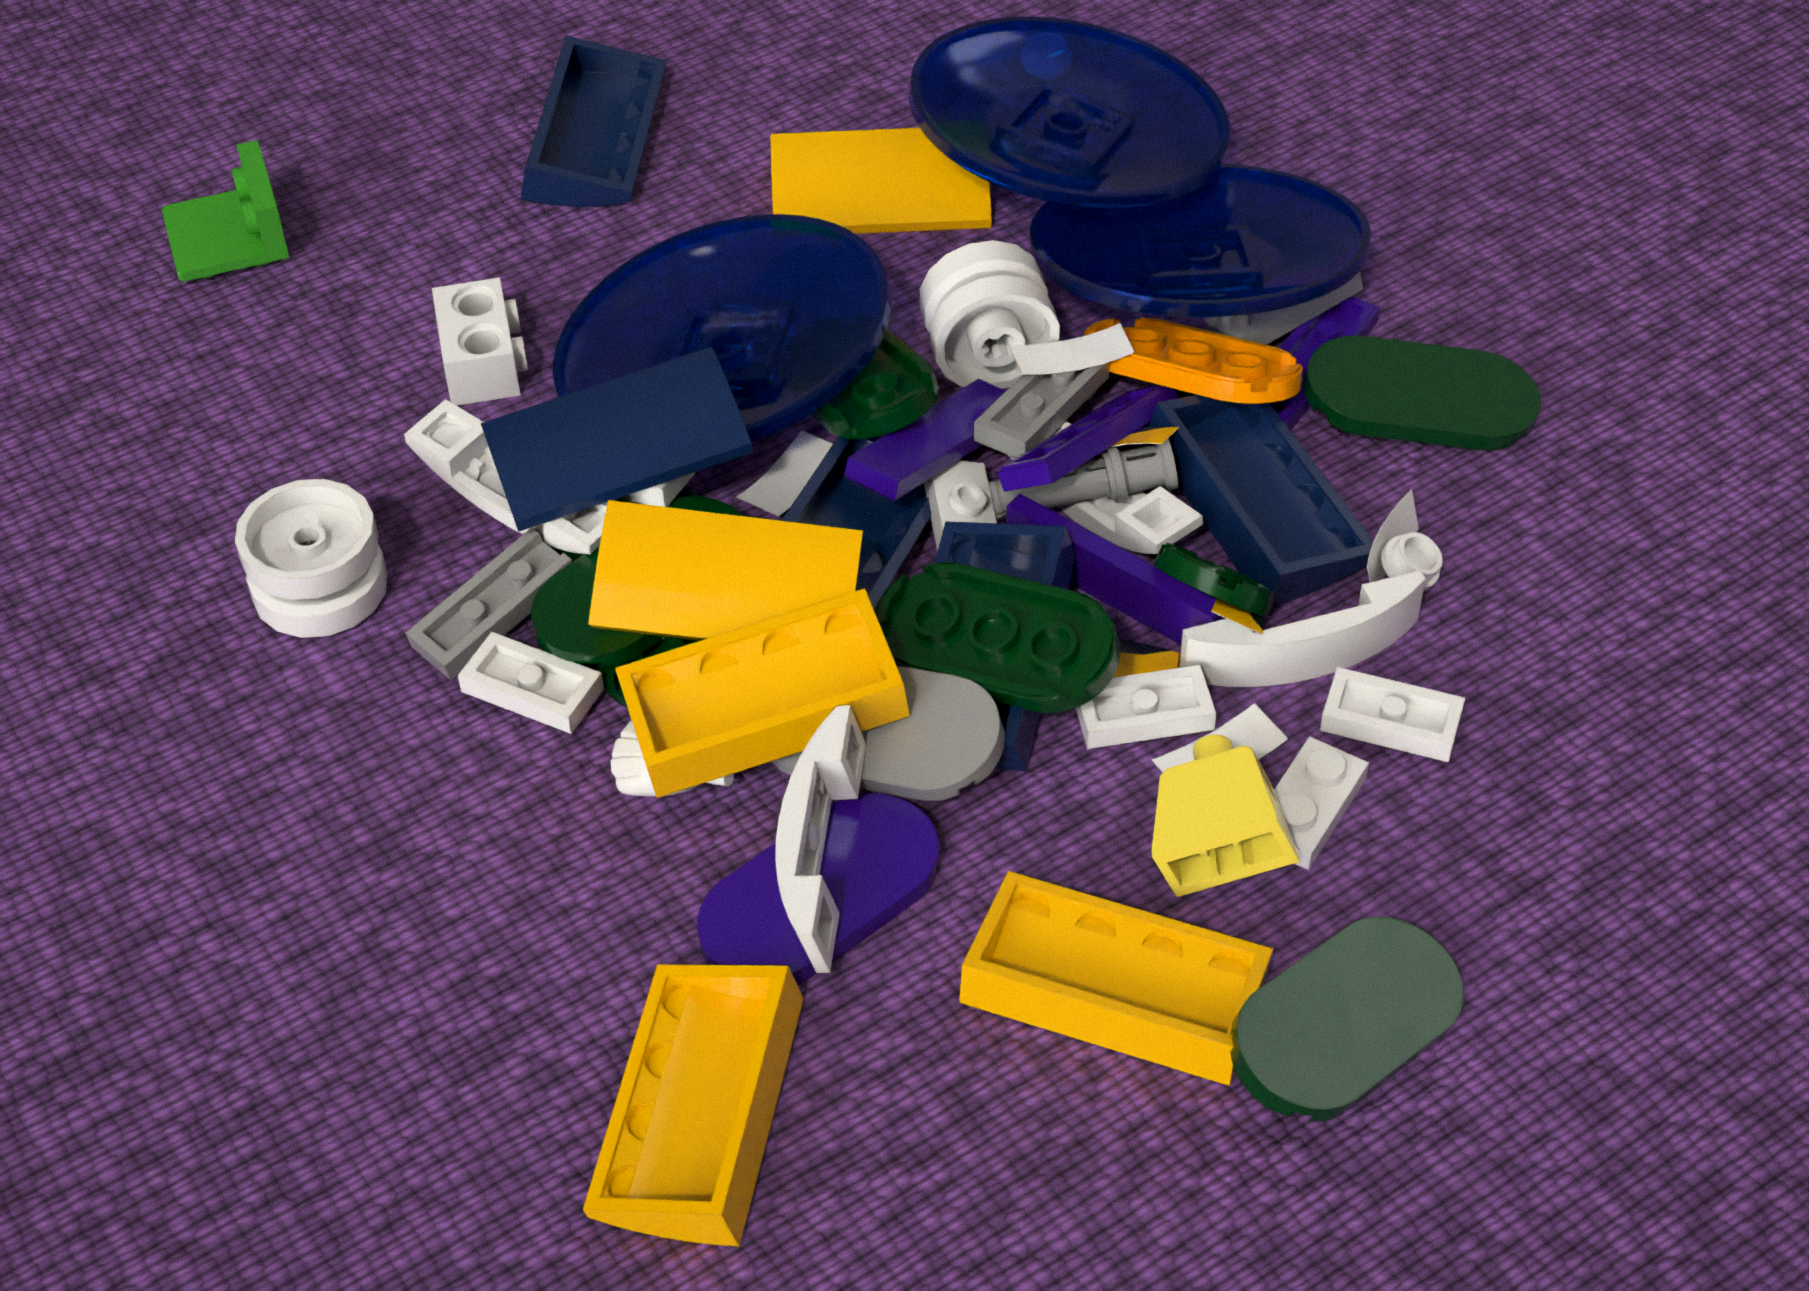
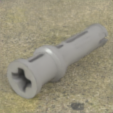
M1167 439L1163 444H1155L1120 452L1117 447L1108 448L1106 452L1101 453V459L1088 461L1053 483L1007 492L1003 491L1000 480L990 481L989 485L997 520L1006 518V506L1019 493L1047 508L1104 496H1110L1111 500L1117 499V502L1127 500L1129 493L1159 486H1165L1168 491L1178 489V476L1169 439Z

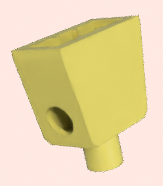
M1207 735L1197 740L1194 744V761L1167 768L1160 775L1152 841V858L1176 897L1300 862L1299 854L1275 791L1251 747L1240 746L1233 748L1232 742L1227 737Z

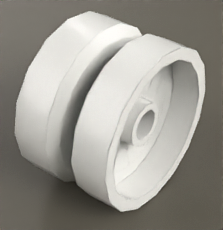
M991 240L962 246L944 255L930 268L919 289L920 310L925 327L930 333V344L935 361L946 378L963 388L978 378L1001 389L1009 388L1022 376L1009 345L1042 344L1059 341L1060 324L1048 297V289L1042 272L1033 255L1016 244Z
M326 479L296 480L272 488L251 502L237 522L235 544L241 564L247 575L246 581L253 604L260 619L277 632L300 638L323 637L355 627L371 615L386 594L387 569L383 553L378 545V532L373 512L366 498L347 484Z

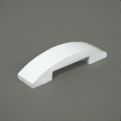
M445 399L404 434L405 442L437 475L467 500L496 520L518 532L480 424L483 421ZM608 502L532 528L540 534L542 541L550 547L567 552L590 555L600 546ZM530 528L519 531V533L524 534Z
M1065 421L1051 436L1055 435L1056 433L1060 432L1061 430L1065 429L1071 424ZM1008 455L1011 460L1015 459V457ZM1161 486L1147 495L1142 491L1129 493L1128 499L1117 502V499L1111 500L1110 496H1104L1057 506L1087 530L1119 547L1144 554H1158L1162 544L1167 542L1174 544L1203 525V515Z
M1421 570L1362 584L1357 607L1263 630L1262 635L1257 632L1253 633L1252 630L1229 619L1183 629L1179 668L1201 665L1207 685L1224 687H1260L1289 684L1335 673L1337 667L1346 669L1389 647L1407 633L1418 621L1425 577Z
M850 705L836 706L809 740L790 777L778 818L775 861L779 890L788 918L816 973H830L840 914L822 875H820L832 800L858 799L866 751V742Z

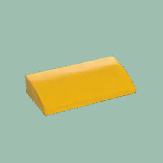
M985 125L770 134L774 237L992 228Z
M608 500L597 559L588 625L598 629L701 641L855 592L863 530Z
M865 588L615 668L656 798L803 751L821 723L836 706H851L861 732L910 716L904 683Z
M1008 871L962 964L959 1003L1230 1086L1235 1072L1230 1051L1234 1047L1232 1041L1233 1033L1230 1035L1232 1022L1250 995L1264 985L1272 959L1273 948Z
M657 964L583 1206V1211L588 1218L634 1232L662 1238L710 1245L740 1246L804 1000L788 966Z

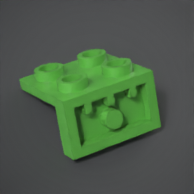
M258 140L236 144L241 162V167L231 169L236 190L162 207L161 210L180 281L209 278L224 272L251 266H263L273 261L290 258Z

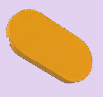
M1145 317L1135 319L1134 327H1122L1134 353L1111 361L1109 368L1111 373L1216 400L1248 404L1277 402L1295 396L1301 390L1303 372L1302 365L1296 364V358L1283 349L1167 320ZM1112 318L1096 322L1084 331V336L1120 323V319Z

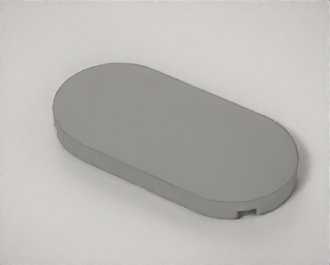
M897 666L904 683L910 716L861 732L866 742V751L859 789L923 801H940L960 795L958 789L968 786L973 781L975 785L979 784L990 775L997 765L1005 742V730L997 706L990 694L979 684L969 679ZM803 751L773 760L772 762L779 770L792 775Z

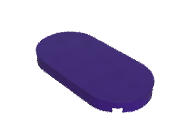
M868 793L859 794L858 799L839 800L831 805L820 875H822L840 913L832 962L917 902L933 884L939 859V841L936 830L923 811L904 799L886 794ZM774 843L723 878L704 898L697 917L701 953L707 965L788 966L797 985L817 973L804 951L782 902L777 881L776 843Z

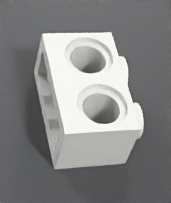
M500 277L432 288L443 365L451 403L458 406L521 396L517 372L528 371L522 336L510 337V334L521 333L516 300H504Z

